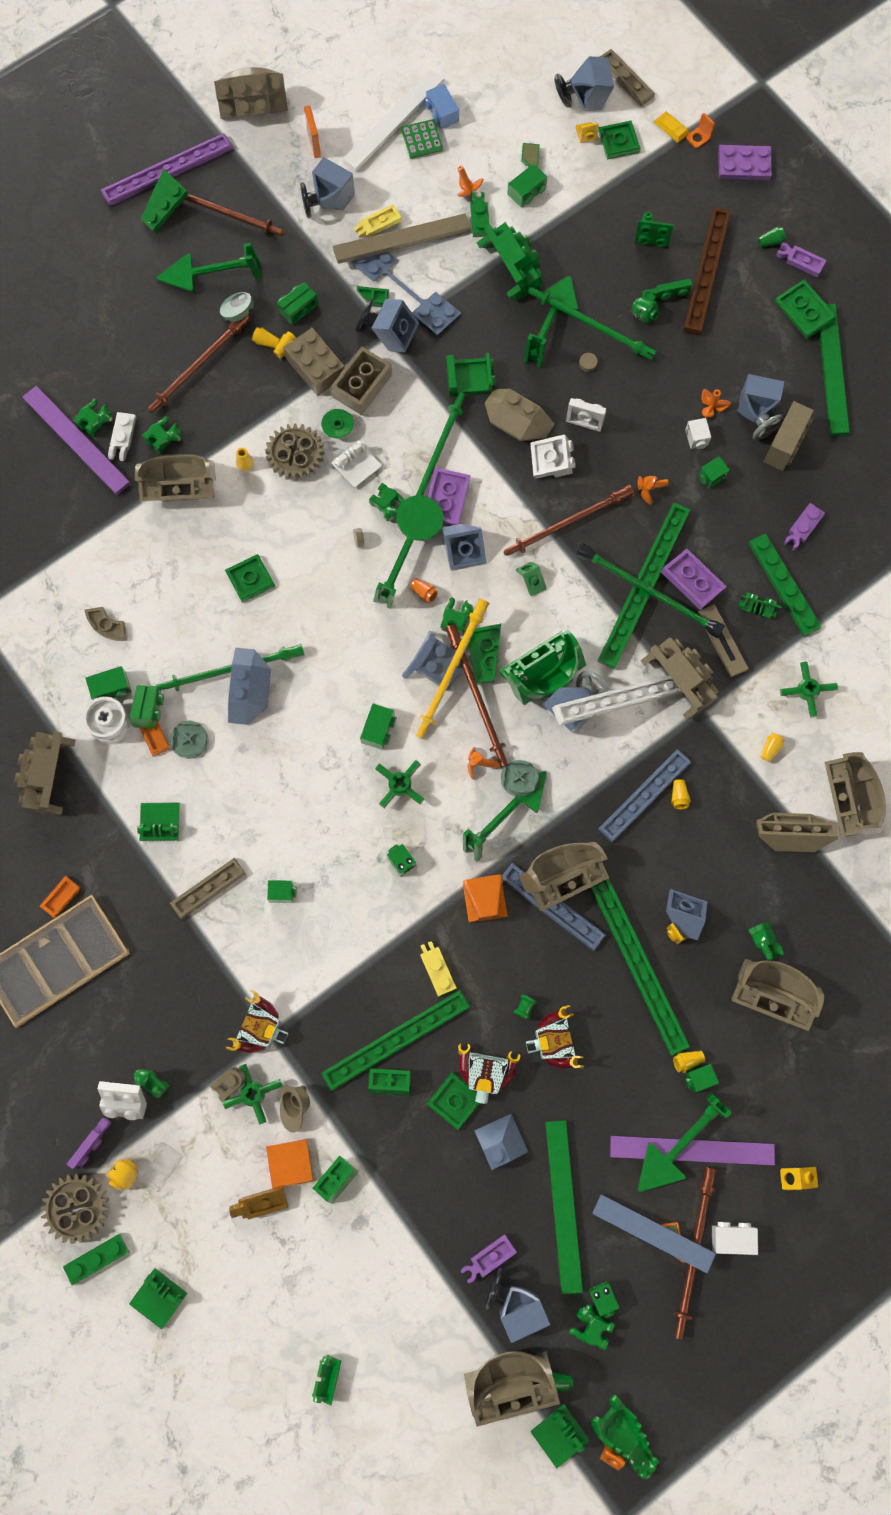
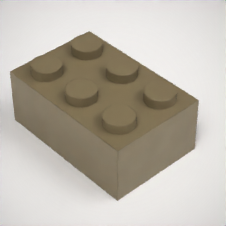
M313 328L283 347L287 361L317 396L329 389L345 369L342 362Z
M361 346L332 384V397L362 415L392 376L391 364Z
M793 401L763 461L764 463L781 471L784 470L786 465L790 466L814 419L811 417L813 409Z

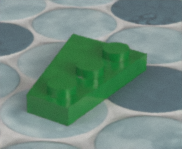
M164 168L141 217V220L154 233L189 194Z
M501 623L475 628L467 645L477 685L495 682Z

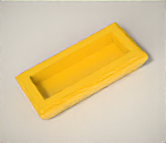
M667 111L654 120V123L677 143L690 133L685 126Z

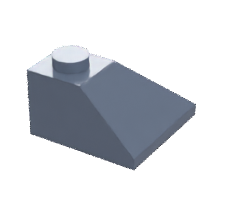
M458 524L442 528L450 570L486 563L481 527Z
M670 889L666 907L669 918L682 936L698 940L706 921L707 901Z
M512 1114L474 1130L491 1170L528 1152Z

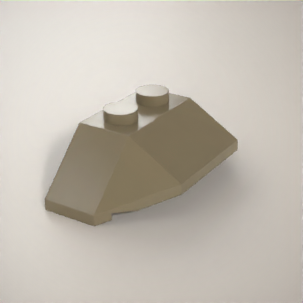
M494 389L485 401L490 424L519 441L544 440L555 426L540 406L511 389Z
M771 813L762 819H758L756 822L759 837L775 851L816 852L838 839L835 822H828L813 814Z

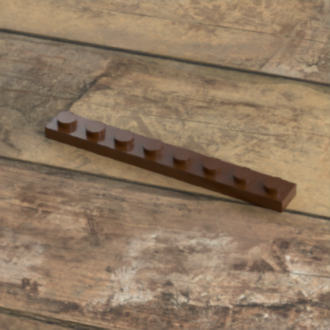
M713 208L683 331L701 334L731 212L729 210Z

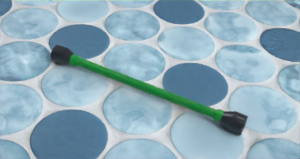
M583 543L577 551V557L585 561L597 563L605 567V569L607 568V570L609 569L615 575L617 574V576L627 580V582L644 592L650 593V595L656 597V599L658 598V600L675 610L677 609V611L679 610L685 616L687 615V617L701 624L700 626L704 627L715 638L718 639L725 625L718 621L702 618V616L700 617V615L692 610L683 607V605L681 606V604L679 605V603L654 588L652 589V587L650 588L644 582L642 583V581L615 567V565L613 566V564H609L603 558L601 559L590 546Z

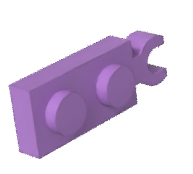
M782 243L780 249L784 251L778 250L776 255L779 258H787V264L817 278L826 263L825 259L800 247L794 246L791 249L787 243Z
M809 503L789 530L790 536L786 538L784 545L786 546L791 541L794 543L792 550H796L799 541L805 542L825 513Z
M107 1118L100 1120L96 1128L91 1131L67 1163L70 1168H82L87 1163L89 1153L92 1150L95 1151L100 1146L103 1133L109 1128L112 1123Z
M504 1234L471 1258L473 1265L464 1266L461 1269V1273L467 1270L471 1271L472 1276L467 1279V1282L471 1283L475 1280L477 1273H480L483 1278L517 1252Z

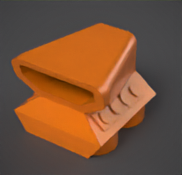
M502 875L479 877L463 881L469 922L475 923L508 917Z

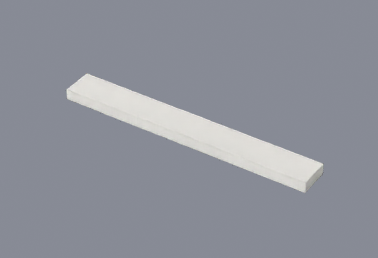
M430 70L343 158V163L357 172L425 102L426 91L442 85L444 78Z
M669 675L558 704L552 707L560 726L683 692Z

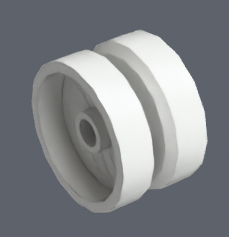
M112 697L96 698L84 710L83 722L85 728L101 743H117L125 738L130 730L129 714L119 701Z

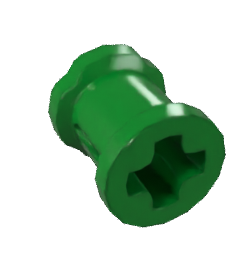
M522 994L520 997L521 1002L513 1013L526 1020H530L531 1017L529 1015L534 1005H537L538 1002Z

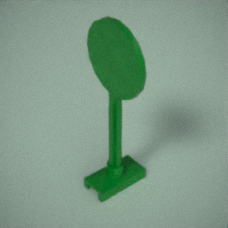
M422 495L410 496L403 500L398 507L396 514L397 526L407 538L388 580L384 584L378 583L373 602L377 603L379 598L388 602L387 608H391L396 593L394 583L413 541L429 540L435 537L441 530L444 520L442 509L430 497Z

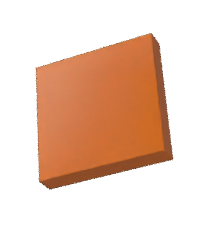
M307 1139L266 1146L272 1188L313 1181Z

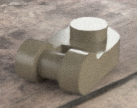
M233 1067L213 1082L210 1087L218 1093V1098L223 1102L245 1083V1074L240 1068ZM224 1083L228 1087L227 1090H225L222 1086Z

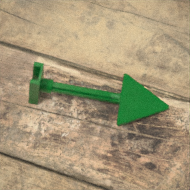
M246 243L244 244L245 257H241L238 260L192 268V256L188 253L158 275L156 279L183 290L194 292L193 277L198 275L249 267L255 279L262 278L258 266H261V262L252 244Z
M570 276L543 291L546 294L549 290L550 297L576 311L578 310ZM552 306L539 335H529L523 362L527 363L529 359L537 362V367H541L547 342L545 338L559 309Z
M546 771L538 773L539 783L533 793L527 796H515L481 832L474 834L471 830L467 829L463 833V851L465 853L469 849L473 851L474 860L478 862L482 858L483 843L486 841V838L521 803H524L532 811L538 813L547 774Z
M710 1093L706 1097L710 1105L704 1111V1115L666 1155H663L651 1142L648 1143L638 1185L639 1192L686 1178L672 1161L711 1119L714 1120L719 1114L727 1118L732 1113L724 1104L719 1102L720 1100Z

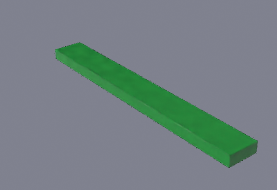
M827 304L837 316L836 304ZM836 317L835 321L819 331L830 436L849 434L839 330Z
M459 990L321 1074L332 1091L466 1011L470 1006Z
M566 1120L545 1122L561 1294L583 1293Z

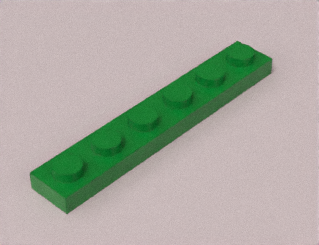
M766 533L749 541L748 545L803 637L821 628L820 623Z

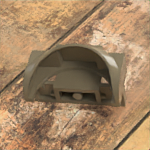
M249 67L231 71L219 80L214 81L221 119L288 111L283 73L267 68Z
M181 454L156 457L136 464L135 481L139 484L140 501L166 502L215 498V462L197 455Z
M670 637L660 646L655 644L650 648L651 653L644 657L641 662L644 666L656 660L660 662L693 706L683 714L685 719L689 720L719 698L717 695L719 691L713 683L710 684V681L713 679L711 675L713 671L707 663L705 665L699 660L701 656L695 648L691 650L689 647L681 650L684 648L681 642Z
M54 731L53 735L36 732L35 737H31L29 748H32V750L25 749L23 754H19L17 765L21 766L20 772H16L14 784H17L16 790L22 792L18 799V804H21L20 810L46 815L62 814L63 807L51 805L49 800L59 748L66 746L74 747L76 739L62 737V732Z
M864 753L843 754V758L826 761L825 767L841 837L859 834L867 836L883 832L882 824L886 814L885 795L878 774Z
M596 842L565 844L539 855L532 862L528 870L518 876L526 894L532 893L539 910L544 911L608 879L609 876L602 861L608 858Z
M748 959L744 960L738 975L739 981L731 1000L809 1031L814 1017H819L823 1006L824 993L822 989L817 987L805 974L787 964L769 960L758 962Z
M517 1351L501 1353L490 1358L478 1370L464 1374L468 1400L477 1427L560 1404L547 1351L534 1355ZM532 1381L538 1382L540 1384L533 1385Z

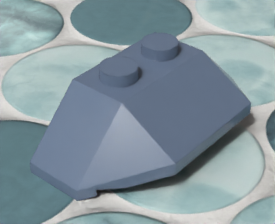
M235 648L228 698V723L247 725L268 707L271 668L255 649Z

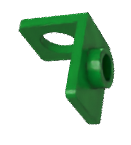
M529 562L516 569L517 573L523 576L530 596L546 589L538 565Z

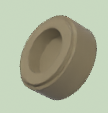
M592 353L583 354L579 361L580 368L585 372L595 370L597 357Z
M353 529L356 547L364 546L362 529Z

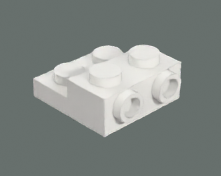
M571 398L566 422L600 432L606 408L598 404L586 403L581 399Z
M566 435L531 442L533 476L536 479L550 475L560 477L573 474L572 468H575V460L571 457V451H574L572 441Z
M99 1082L97 1088L101 1096L99 1107L103 1115L109 1118L125 1117L128 1120L143 1119L147 1103L140 1086Z

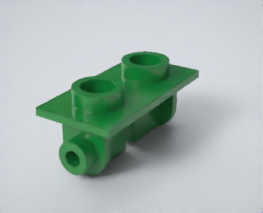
M330 1355L323 1356L322 1360H320L317 1377L321 1378V1381L315 1382L312 1393L313 1402L321 1403L322 1401L332 1405L341 1360Z

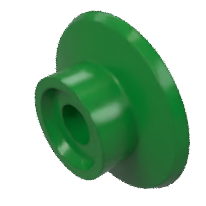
M333 409L323 416L321 426L324 433L329 437L343 438L352 431L354 421L351 414L346 410Z

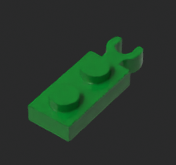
M472 192L470 212L473 237H485L487 235L483 226L489 223L488 203L484 202V192H481L480 198H476L475 193Z

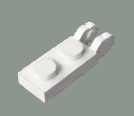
M117 412L108 451V458L110 460H114L116 450L120 449L119 459L120 461H125L127 452L130 449L136 422L134 414Z

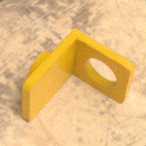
M588 122L576 125L580 143L597 140L598 123Z
M673 923L667 927V934L673 942L675 941L679 944L687 939L679 933Z
M816 1167L780 1169L783 1190L818 1188ZM788 1173H792L795 1178L793 1185L788 1184L786 1180Z

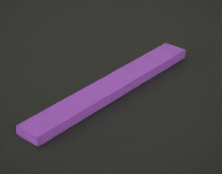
M224 133L105 187L101 189V192L110 207L155 186L163 168L172 177H175L233 150L232 145Z
M37 386L23 396V399L116 496L130 485V482Z
M610 1136V1157L644 1159L649 1142L663 1155H666L680 1139ZM692 1140L674 1160L775 1165L774 1144Z

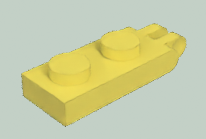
M394 204L360 220L359 225L355 226L354 230L358 233L359 238L364 236L371 237L402 222V217Z
M430 941L428 945L431 950L427 951L425 945H421L423 954H420L439 997L457 988L439 947L434 948L432 941Z

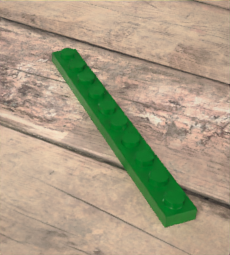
M673 503L637 577L638 580L642 581V583L644 582L650 588L652 587V589L690 512V509ZM635 585L633 586L597 662L615 669L650 593L648 594V592H644Z
M609 878L590 887L670 1056L689 1048L690 1046Z

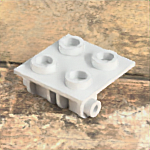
M357 441L331 462L354 488L382 467L365 448L366 444L364 441Z

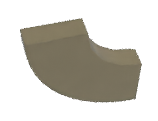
M104 607L84 609L88 622L98 634L114 641H127L124 621H116L109 618Z

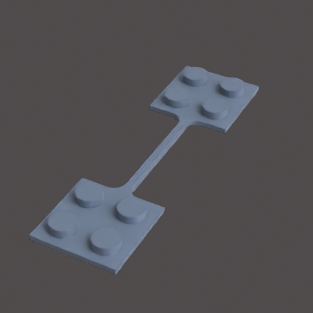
M389 252L349 261L373 282L381 275L386 274L420 303V306L412 312L413 315L436 335H439L461 315L460 311L437 292L433 293L428 299H421L391 274L389 268L398 260Z

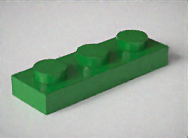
M120 1233L64 1265L63 1269L71 1285H74L129 1253V1250Z

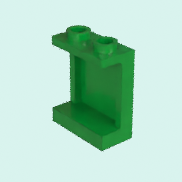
M486 353L485 358L454 360V355H446L449 397L458 396L459 392L465 395L492 393V386H496L495 375L491 374V370H494V361L490 359L489 353Z

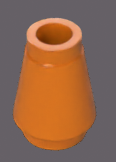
M417 578L410 584V587L424 602L431 603L438 595L435 586Z

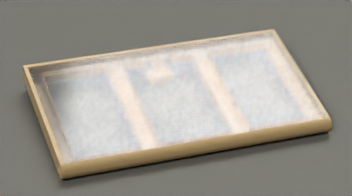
M90 895L0 953V1004L15 1028H18L130 954L93 895Z

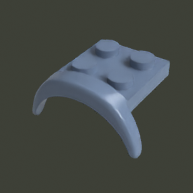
M428 631L425 640L403 672L402 677L406 679L414 671H417L440 686L456 651L435 638L436 634L434 632ZM460 662L452 676V679L446 691L450 690L451 686L453 685L454 681L456 680L457 676L459 675L462 669V665Z

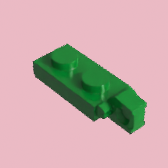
M691 279L657 285L656 288L644 290L642 297L646 296L654 301L657 299L667 300L677 295L682 297L690 293L692 281Z

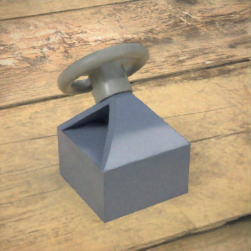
M748 374L741 391L737 411L752 422H756L758 428L753 433V439L757 441L772 434L784 421L783 415L778 414L774 416L781 401L784 381Z
M584 671L578 675L576 687L559 688L543 705L555 716L552 709L555 705L608 692V686L599 674L592 671ZM591 677L596 679L602 688L597 687ZM584 678L586 684L582 686V680ZM590 718L564 725L575 734Z

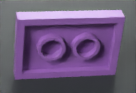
M719 145V179H771V146Z
M435 467L428 497L437 502L442 509L444 525H458L471 475Z
M688 549L678 555L661 571L699 610L703 609L727 587Z

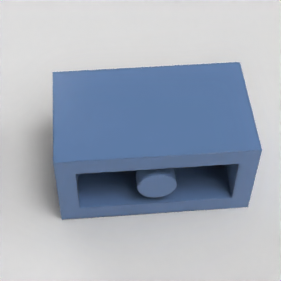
M445 84L426 91L425 106L427 110L432 112L435 123H438L441 129L459 122V108Z

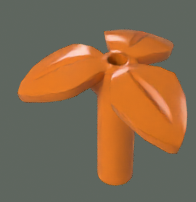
M460 165L457 167L460 175L459 185L463 189V191L458 193V197L469 196L471 190L477 191L480 188L484 179L480 178L472 183L464 166Z
M703 389L701 395L702 403L709 406L702 410V415L705 418H712L714 416V409L718 412H723L730 407L731 402L719 400L720 390H715L712 394L707 389Z
M639 476L637 485L638 490L642 489L641 496L644 501L652 505V499L648 492L653 489L666 487L669 485L667 479L657 481L656 476H647L644 480Z
M476 747L471 749L468 756L469 763L467 768L472 780H474L473 769L475 766L499 768V761L484 759L483 755L475 752Z

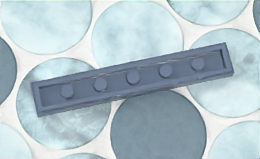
M677 749L598 830L612 843L683 772L691 761Z
M512 863L502 875L503 882L538 908L533 894H526L518 875L524 872ZM560 902L542 911L592 951L596 949L606 936L564 902Z
M600 1195L592 1213L705 1273H708L716 1253L603 1195Z

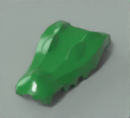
M612 1395L609 1399L610 1410L602 1419L595 1416L591 1421L598 1438L605 1446L631 1465L642 1479H648L656 1470L659 1460L652 1455L651 1450L648 1448L650 1444L646 1440L647 1435L641 1431L642 1425L637 1421V1417L623 1405L618 1396Z

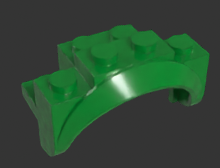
M506 222L497 228L496 226L492 228L489 223L483 226L487 235L476 242L479 248H496L517 283L514 288L507 292L509 298L512 300L521 299L529 294L528 290L530 287L535 289L543 284L540 279L543 275L538 269L541 266L538 261L540 256L535 249L531 250L529 247L532 243L527 235L523 237L520 231L517 233L514 227H509Z
M569 630L552 636L500 669L499 672L510 684L514 696L523 705H526L534 699L542 701L548 696L553 695L559 688H564L573 681L572 678L576 672L587 665L578 641Z

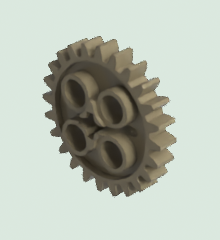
M296 423L293 428L289 424H287V429L281 426V432L274 431L275 437L269 436L271 442H266L267 449H265L267 455L266 459L269 461V467H273V472H278L279 477L285 474L286 480L290 476L293 477L294 481L297 476L301 480H303V475L309 478V472L316 473L315 467L320 468V462L324 461L322 455H325L321 437L317 436L316 431L311 433V427L305 430L304 424L300 428H297ZM306 444L310 445V446L307 447V448H304V447H303V446L306 445ZM282 456H287L284 460L280 459ZM301 460L305 461L303 464H298V463H297L298 461H301Z
M77 1173L73 1179L72 1175L69 1174L66 1180L63 1177L59 1178L60 1185L57 1183L51 1184L54 1190H46L49 1198H42V1201L47 1203V1205L40 1208L46 1211V1214L42 1215L41 1218H47L48 1220L43 1225L44 1227L51 1226L48 1234L56 1232L54 1239H59L63 1236L62 1243L67 1242L69 1238L71 1244H74L76 1239H78L79 1243L84 1242V1236L89 1240L92 1238L91 1232L94 1234L99 1233L97 1226H105L101 1220L108 1218L104 1211L109 1210L110 1207L104 1206V1203L108 1202L109 1198H103V1195L107 1192L106 1190H99L102 1183L94 1185L96 1178L88 1181L87 1174L81 1179L80 1173ZM82 1189L87 1191L88 1194L85 1201H82L79 1197ZM61 1195H65L67 1198L65 1206H61L59 1203ZM89 1202L93 1203V1206L79 1209L77 1211H72L61 1215L57 1214L59 1210L71 1208ZM86 1210H88L92 1215V1218L89 1222L85 1221L83 1218V1214ZM65 1216L71 1219L69 1227H65L63 1224Z

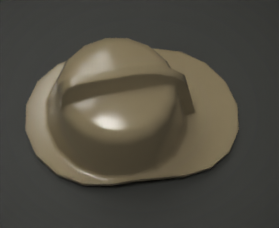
M285 1085L280 1090V1118L284 1127L289 1132L295 1133L302 1126L303 1114L310 1107V1099L305 1086L291 1087Z

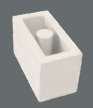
M718 1222V1226H712V1252L719 1254L758 1255V1228L751 1227V1223H739V1226H730V1222Z

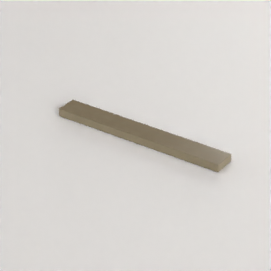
M464 213L334 245L333 252L337 263L341 264L471 231V226Z

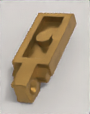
M282 1185L239 1199L237 1204L229 1206L231 1218L242 1215L243 1219L248 1218L249 1220L288 1208L284 1187Z

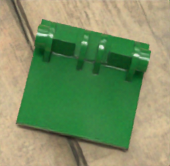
M646 212L642 220L638 222L634 242L643 245L650 244L659 247H669L674 224L653 222L652 213Z
M748 592L746 596L741 595L745 599L744 601L741 600L738 606L742 608V611L751 612L755 602L752 611L754 614L759 603L758 615L760 616L764 605L761 616L770 619L776 616L777 611L774 608L782 607L777 605L778 601L765 598L762 601L759 600L760 596Z
M141 803L140 826L137 827V832L140 834L139 841H179L180 803Z
M154 1268L145 1278L143 1285L129 1305L162 1330L188 1293Z
M564 1404L530 1431L556 1469L576 1452H582L586 1448L585 1445L590 1442Z

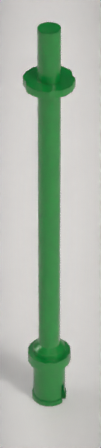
M530 287L528 290L530 295L542 300L541 306L547 303L632 348L634 354L637 355L638 353L652 361L654 356L648 354V352L655 355L657 350L643 344V341L635 342L550 297L549 290L546 294L533 287Z
M459 392L454 405L448 406L450 415L415 496L424 495L455 419L463 414V410L460 407L465 394Z
M302 644L288 648L284 646L281 647L279 652L261 656V658L266 663L279 659L287 662L288 659L304 656ZM232 664L178 679L175 675H172L173 680L156 684V686L160 688V691L174 687L176 691H179V686L230 673Z

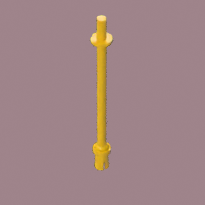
M478 599L473 613L469 615L470 624L426 716L420 715V718L424 720L416 736L423 739L430 723H436L432 718L476 626L484 620L483 616L490 604L486 600Z

